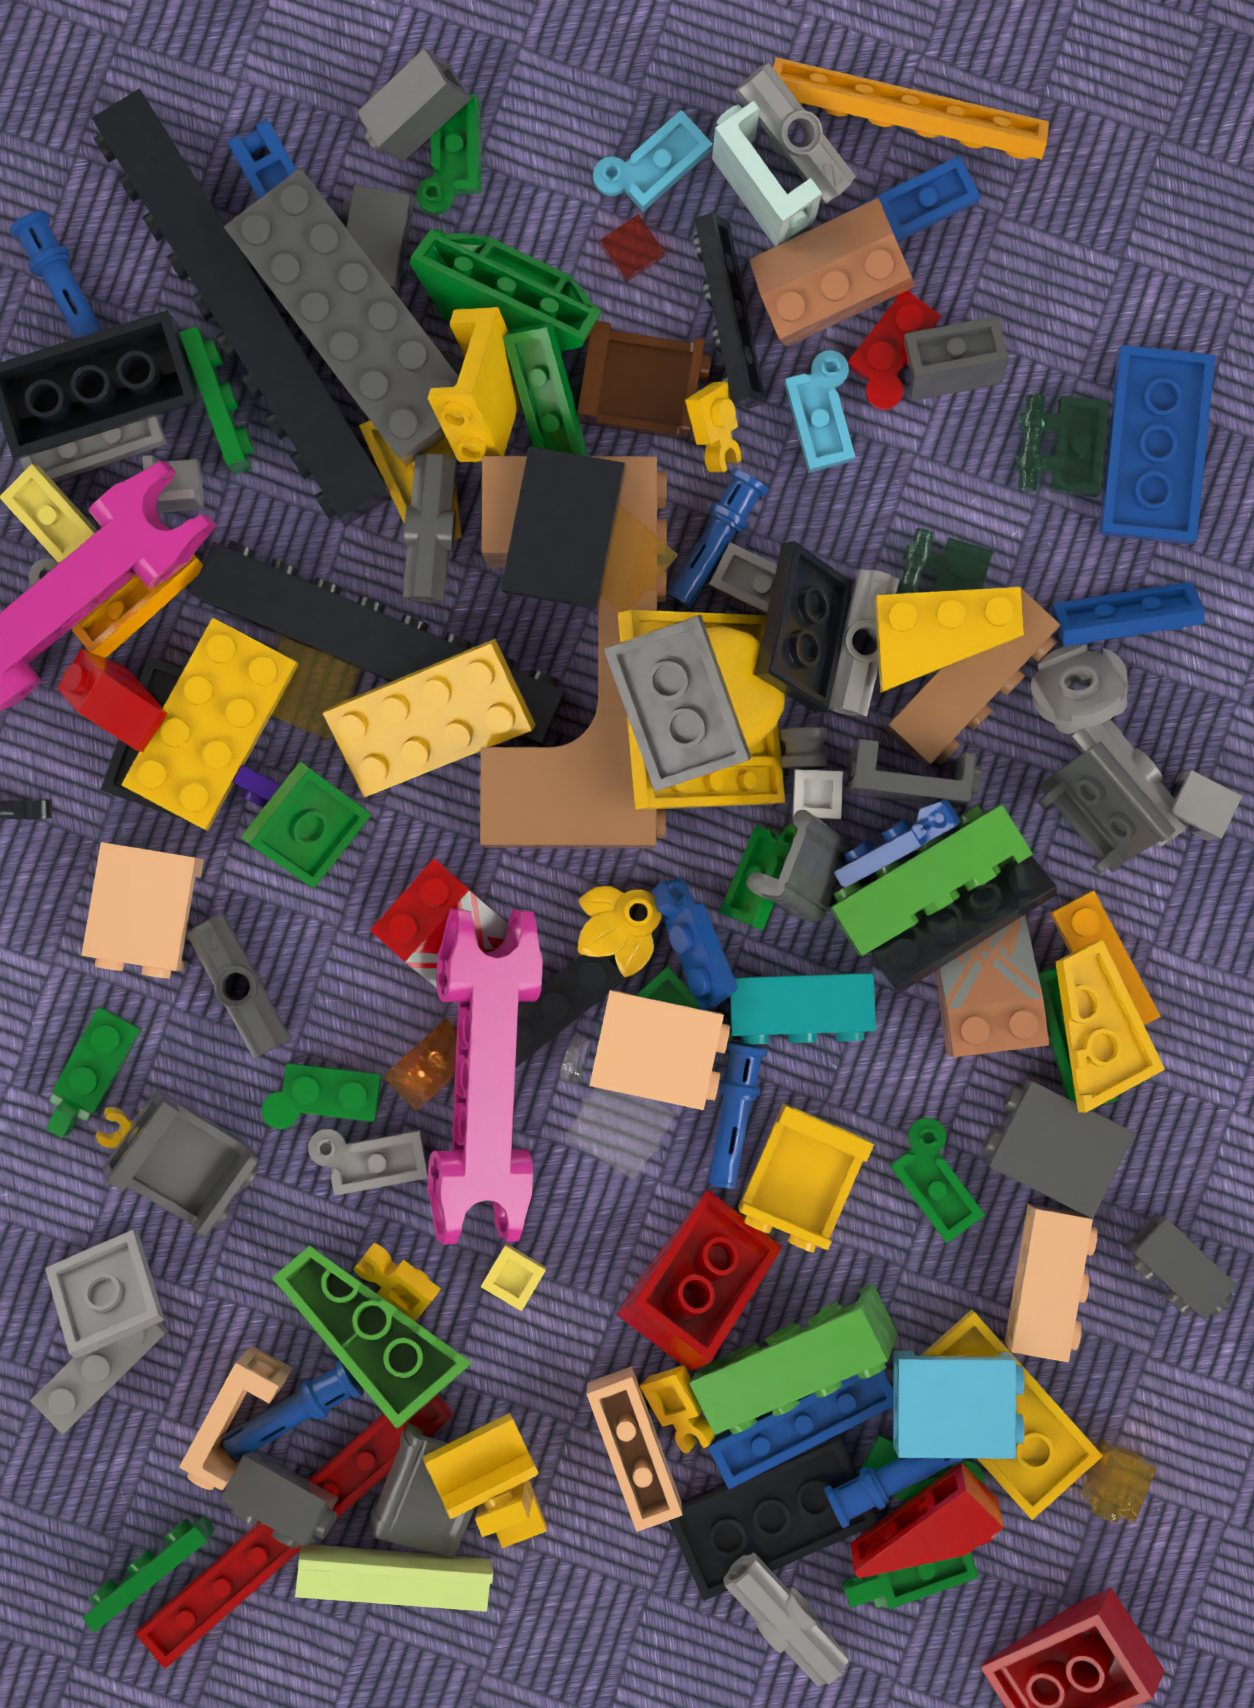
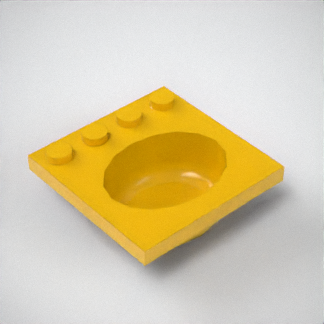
M650 610L619 612L620 643L698 615L702 616L751 755L748 761L654 791L627 716L635 810L785 803L778 720L784 710L785 694L755 675L767 615Z

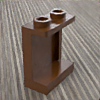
M597 321L589 337L577 413L580 424L689 441L692 425L685 400L697 392L699 381L708 382L712 354L703 352L705 338L695 337V342L690 343L611 330V323Z

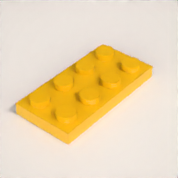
M212 617L163 707L168 713L143 753L139 751L121 785L209 831L234 785L233 781L241 766L245 765L299 664Z
M496 639L338 703L323 712L364 797L481 751V747H492L532 731L535 727L534 720Z
M971 1309L920 1356L999 1357V1352H1009L1012 1356L1013 1354ZM1016 1359V1365H1021V1363ZM1023 1367L1024 1393L1023 1395H1016V1414H1022L1024 1441L1023 1444H1016V1459H977L1029 1518L1033 1520L1102 1458L1103 1455Z

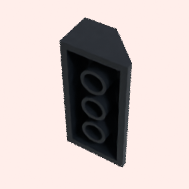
M169 311L159 312L0 362V420L12 458L17 460L198 403L193 370L179 334L181 332L180 327Z

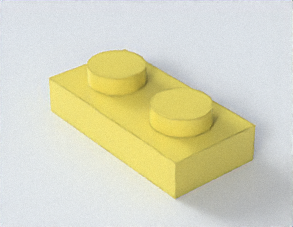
M31 464L0 495V499L58 563L63 561L98 531L38 465Z

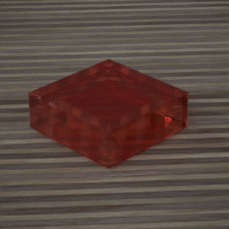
M639 214L600 240V246L626 283L665 257L664 250Z

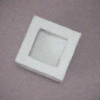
M795 769L792 818L798 810H807L818 819L840 820L843 771Z

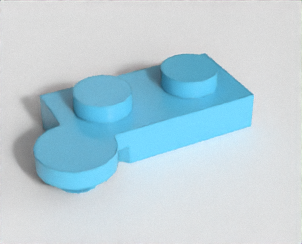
M680 110L634 151L627 162L613 156L600 160L593 172L594 185L598 191L607 196H617L625 192L644 212L707 156L713 149V143Z
M833 350L824 351L816 356L811 366V374L807 375L805 373L786 378L784 382L808 473L852 462L855 459L840 398L835 389L841 386L847 378L849 372L848 362L842 354Z

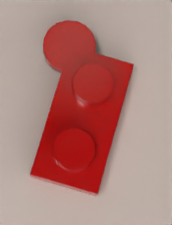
M908 290L899 294L848 360V368L862 379L866 378L869 381L866 386L865 396L868 403L877 410L887 411L893 409L899 404L903 396V385L897 375L908 363L903 343L904 335L906 333L935 328L942 317Z

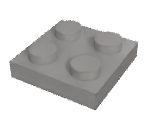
M130 1230L45 1268L68 1353L76 1359L165 1320L140 1236L134 1230Z

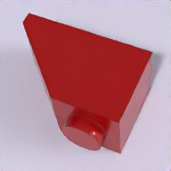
M83 649L80 650L73 663L65 670L63 678L57 686L60 693L79 714L142 753L168 714L124 665Z

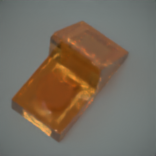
M446 1018L383 1076L416 1112L455 1076L457 1029Z

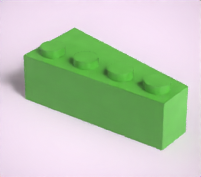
M1003 804L987 809L982 812L979 805L973 807L959 816L961 822L957 825L958 828L943 837L939 835L926 842L923 846L916 849L918 851L916 854L903 862L899 858L875 871L878 877L861 886L857 881L847 887L844 886L833 894L837 902L829 906L828 909L857 956L865 955L919 922L918 919L925 914L929 916L951 904L960 897L959 893L964 890H972L993 879L1001 872L1000 868L1014 861L1020 863L1033 855Z
M311 1246L307 1247L272 1277L396 1429L405 1424L473 1364Z
M874 1283L859 1289V1300L843 1308L842 1305L835 1301L821 1308V1312L811 1317L807 1321L808 1326L802 1329L799 1323L794 1324V1322L778 1329L765 1339L767 1346L761 1349L757 1342H752L699 1368L689 1384L714 1435L728 1429L731 1434L740 1433L752 1427L757 1422L756 1417L770 1411H772L774 1416L785 1414L800 1404L798 1400L812 1393H815L817 1398L827 1396L842 1387V1380L858 1374L860 1379H866L885 1369V1362L890 1357L898 1332Z

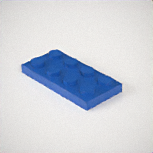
M1121 345L1118 348L1099 535L1189 545L1197 542L1215 355Z

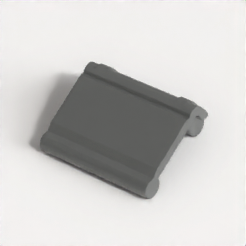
M1101 741L1057 770L1039 786L1045 794L1037 801L1043 809L1051 803L1057 807L1100 858L1092 866L1098 874H1101L1107 868L1112 873L1115 872L1126 861L1159 841L1163 842L1176 831Z
M798 810L793 816V824L798 830L779 879L755 872L748 877L747 886L758 896L778 904L783 911L791 916L802 920L819 922L826 915V909L829 907L838 883L834 871L845 863L843 854L851 849V845L847 839L807 810Z
M408 1424L404 1427L400 1436L401 1444L380 1497L375 1500L371 1509V1519L369 1522L371 1534L380 1540H386L433 1554H442L450 1558L455 1557L475 1507L455 1518H449L422 1458L448 1444V1442L423 1436V1431L419 1427Z

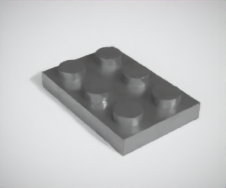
M701 615L604 649L654 791L748 761L751 758Z

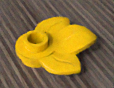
M599 886L586 892L580 897L578 902L591 919L586 922L580 932L578 953L591 957H604L615 954L616 963L622 976L629 977L634 975L645 966L654 951L652 932L658 927L662 913L657 911L654 895L641 889L623 893L611 886ZM635 904L643 905L647 910V917L639 922L631 919L629 915L631 906Z

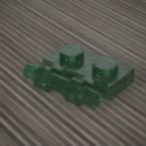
M1027 395L1025 412L1020 414L1019 429L1023 431L1021 454L1016 456L1015 471L1019 472L1018 490L1026 492L1037 491L1038 474L1043 473L1051 474L1050 493L1087 497L1099 496L1109 400L1061 396L1058 400L1057 414L1044 413L1045 396ZM1042 432H1055L1053 456L1040 455Z
M916 528L912 544L906 545L902 559L906 561L896 594L921 593L917 589L924 568L937 571L930 592L983 588L994 551L948 537L941 555L930 550L934 532L923 528Z

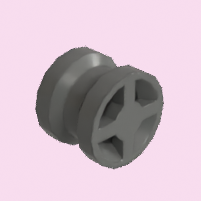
M802 727L780 730V738L785 743L786 752L781 758V768L814 769L828 767V757L823 753V743L828 739L827 728Z

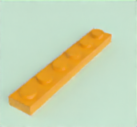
M776 57L773 65L775 72L800 104L820 107L826 113L834 116H846L848 114L867 118L872 124L881 127L897 125L910 128L923 137L935 138L944 136L959 140L961 144L970 148L979 149L986 146L1003 150L1007 155L1017 159L1033 157L1042 160L1047 145L1049 121Z

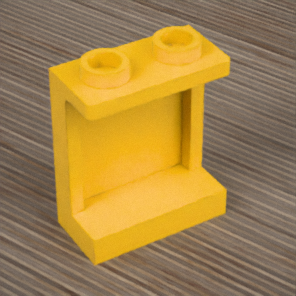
M498 307L454 310L449 324L465 359L457 384L454 387L431 388L428 400L458 461L479 462L482 461V456H504L520 403L519 393L503 340V335L508 332L507 326Z
M782 1103L738 1205L739 1211L747 1215L744 1223L768 1234L771 1233L773 1227L790 1234L789 1243L814 1253L817 1246L828 1250L832 1242L830 1239L855 1178L862 1162H867L874 1144L866 1138Z

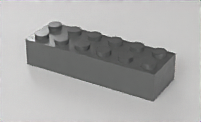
M299 168L225 225L224 228L398 458L407 467L415 461L416 455H423L446 437L430 405L428 394L431 388L454 387L459 376L310 179Z

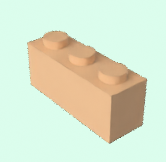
M1033 1204L1027 1205L1004 1344L1012 1353L1069 1362L1071 1350L1078 1349L1081 1339V1322L1076 1321L1079 1302L1085 1303L1089 1291V1275L1084 1274L1087 1255L1092 1256L1094 1254L1097 1243V1228L1092 1227V1218L1079 1212Z
M631 1366L588 1382L586 1394L636 1532L682 1516L681 1499L633 1367Z

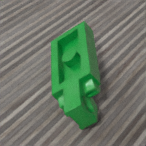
M102 1006L97 1007L53 1088L54 1093L49 1102L58 1107L55 1109L46 1130L61 1138L64 1136L68 1137L78 1118L87 1122L93 1113L99 1111L143 1028Z
M970 1552L964 1556L859 1578L856 1575L842 1581L841 1584L846 1600L851 1608L873 1600L876 1608L888 1606L890 1610L974 1580L979 1577Z

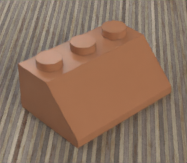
M879 198L749 259L764 305L779 340L786 347L916 287Z

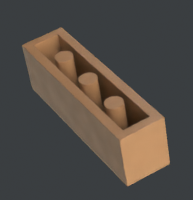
M1022 588L1024 635L939 669L884 728L924 767L931 764L934 760L942 765L960 746V743L954 738L966 726L974 731L993 711L987 703L998 691L1007 696L1025 677L1019 669L1032 656L1038 662L1057 643V640L1051 635L1061 624Z

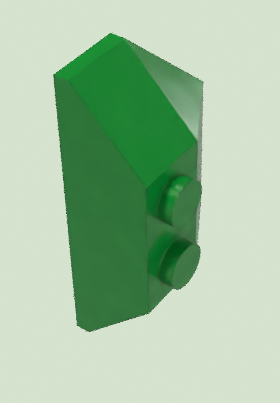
M430 229L410 258L409 264L442 317L448 321L451 320L454 310L498 307L508 330L553 322L560 352L582 347L602 312L596 304L591 303L587 293L572 276L489 236L467 233L445 234L442 230Z

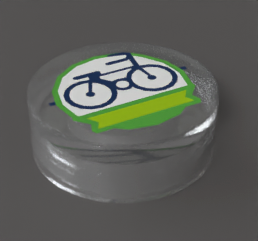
M579 1036L573 1037L560 1070L559 1077L561 1081L578 1086L585 1071L593 1041Z

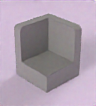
M153 455L143 456V471L159 461ZM197 459L167 461L176 474L157 499V513L204 509L200 462Z
M1192 770L1179 773L1175 783L1180 785L1181 788L1170 809V814L1192 825L1193 828L1190 833L1206 841L1222 839L1242 796Z

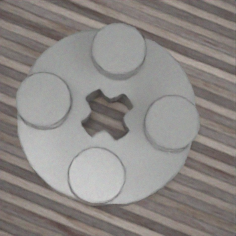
M1075 644L1058 648L1047 654L1038 664L1039 671L1031 679L1032 699L1038 713L1047 721L1054 723L1058 731L1066 734L1075 733L1081 728L1102 724L1112 717L1123 713L1127 707L1128 676L1123 661L1115 653L1105 648H1102L1103 654L1097 651H1088L1087 644ZM1080 682L1083 686L1091 685L1084 690L1076 691L1072 690L1071 684Z

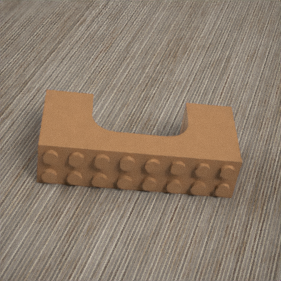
M482 456V555L488 568H505L527 456ZM589 456L624 462L626 465L598 609V705L596 714L591 725L579 738L563 746L481 747L480 845L485 848L655 849L656 838L665 839L666 809L635 810L627 713L604 652L605 648L620 643L619 612L628 610L657 611V603H666V567H657V556H666L667 519H657V509H666L667 471H657V457Z

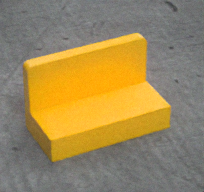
M510 1413L422 1457L450 1519L539 1474Z

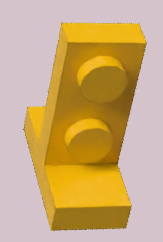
M530 1480L478 1506L475 1520L481 1536L484 1537L496 1532L501 1548L547 1531V1525Z

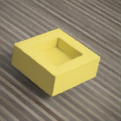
M506 1243L483 1281L481 1288L522 1311L547 1267Z

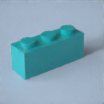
M874 973L734 977L738 988L736 992L729 996L731 1036H740L741 1044H769V1035L788 1034V1043L817 1042V1033H835L836 1041H863L864 1032L876 1031Z

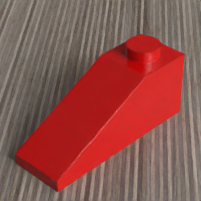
M962 1462L958 1463L851 1542L854 1573L859 1578L967 1555L979 1545H985L992 1541L998 1532L1004 1528L998 1498Z

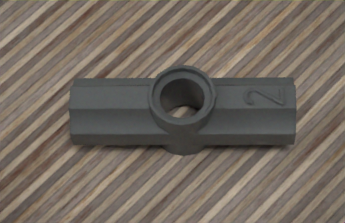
M429 453L415 456L411 506H407L404 524V548L407 549L406 566L404 568V600L429 604L445 603L449 552H453L456 530V510H453L457 476L456 458Z
M225 914L209 919L187 932L186 935L214 985L213 989L216 998L221 1004L225 1005L253 1059L291 1040L286 1027L264 989L261 974L253 968ZM235 973H241L249 980V993L242 1000L234 998L228 989L229 980Z

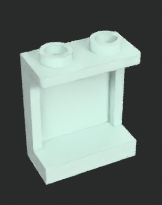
M752 101L743 108L738 104L728 109L717 120L718 126L715 127L712 160L776 247L791 240L815 223L822 192L811 178L789 194L784 191L751 145L756 139L760 108L755 101Z

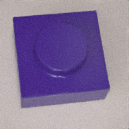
M241 766L233 783L245 788L241 795L242 798L262 808L265 807L281 786V784L244 766Z

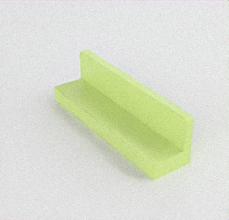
M312 1544L301 1545L295 1597L487 1612L489 1587L493 1581L491 1558L455 1556L450 1558L442 1554Z

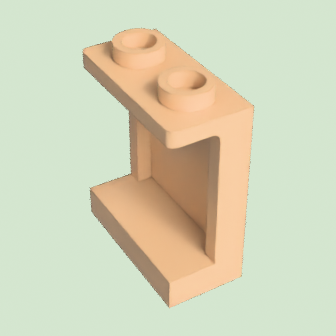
M101 842L81 956L96 958L94 967L123 971L124 963L143 966L141 974L152 977L170 979L171 970L183 971L186 961L182 960L195 877L201 878L204 859Z
M610 989L589 1086L704 1110L706 1099L715 1101L720 1072L712 1071L716 1052L725 1053L730 1025L722 1024L724 1016L722 1013L630 995L629 993Z
M252 1345L238 1359L179 1468L188 1472L187 1477L191 1482L207 1490H213L214 1487L223 1490L226 1487L240 1461L235 1462L227 1451L221 1448L222 1435L227 1432L248 1392L270 1403L285 1384L293 1367Z

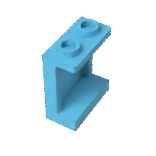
M893 1351V1448L898 1458L1016 1459V1444H1023L1024 1441L1022 1414H1016V1395H1023L1024 1371L1022 1365H1016V1359L1009 1352H999V1357L916 1356L913 1351Z

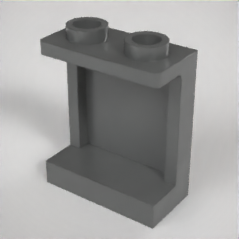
M859 739L850 748L845 789L846 795L920 804L945 799L949 800L953 808H958L970 802L972 794H979L982 766L975 765V753H964L953 760L950 780L877 771L876 763L879 741Z
M1024 1078L1020 1086L1013 1084L1006 1095L1002 1109L1007 1111L999 1129L993 1126L983 1142L981 1152L986 1154L983 1163L1093 1219L1135 1132L1091 1110L1086 1113H1078L1077 1103Z
M157 1088L102 1168L107 1183L123 1192L126 1187H129L190 1223L195 1233L204 1238L212 1227L216 1229L224 1222L230 1210L229 1202L239 1188L243 1190L252 1182L258 1170L257 1162L259 1159L252 1145Z

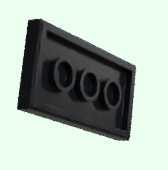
M839 1434L731 1489H728L726 1483H723L681 1502L682 1516L668 1521L703 1601L728 1591L724 1585L723 1578L729 1572L731 1565L743 1555L748 1556L755 1553L773 1571L869 1529L878 1523L873 1510L870 1509L850 1519V1526L843 1529L823 1488L829 1485L836 1488L858 1477Z

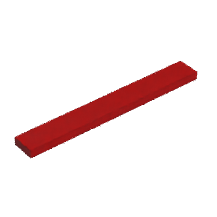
M438 1394L400 1428L396 1429L387 1416L382 1413L307 1480L338 1497L332 1509L337 1513V1519L390 1472L401 1444L400 1436L406 1425H415L423 1431V1436L430 1437L454 1416V1412ZM259 1521L141 1624L134 1634L163 1668L166 1669L300 1551L301 1545L299 1544L298 1548H293L279 1542L272 1536L274 1529Z

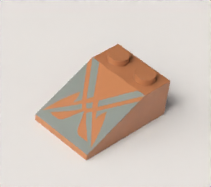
M1025 915L935 971L946 1055L961 1057L1049 1045L1043 995Z

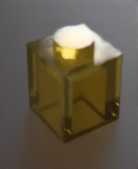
M1102 1440L1098 1451L1103 1457L1091 1467L1081 1493L1093 1505L1091 1512L1114 1523H1118L1120 1517L1136 1522L1157 1468L1146 1457Z

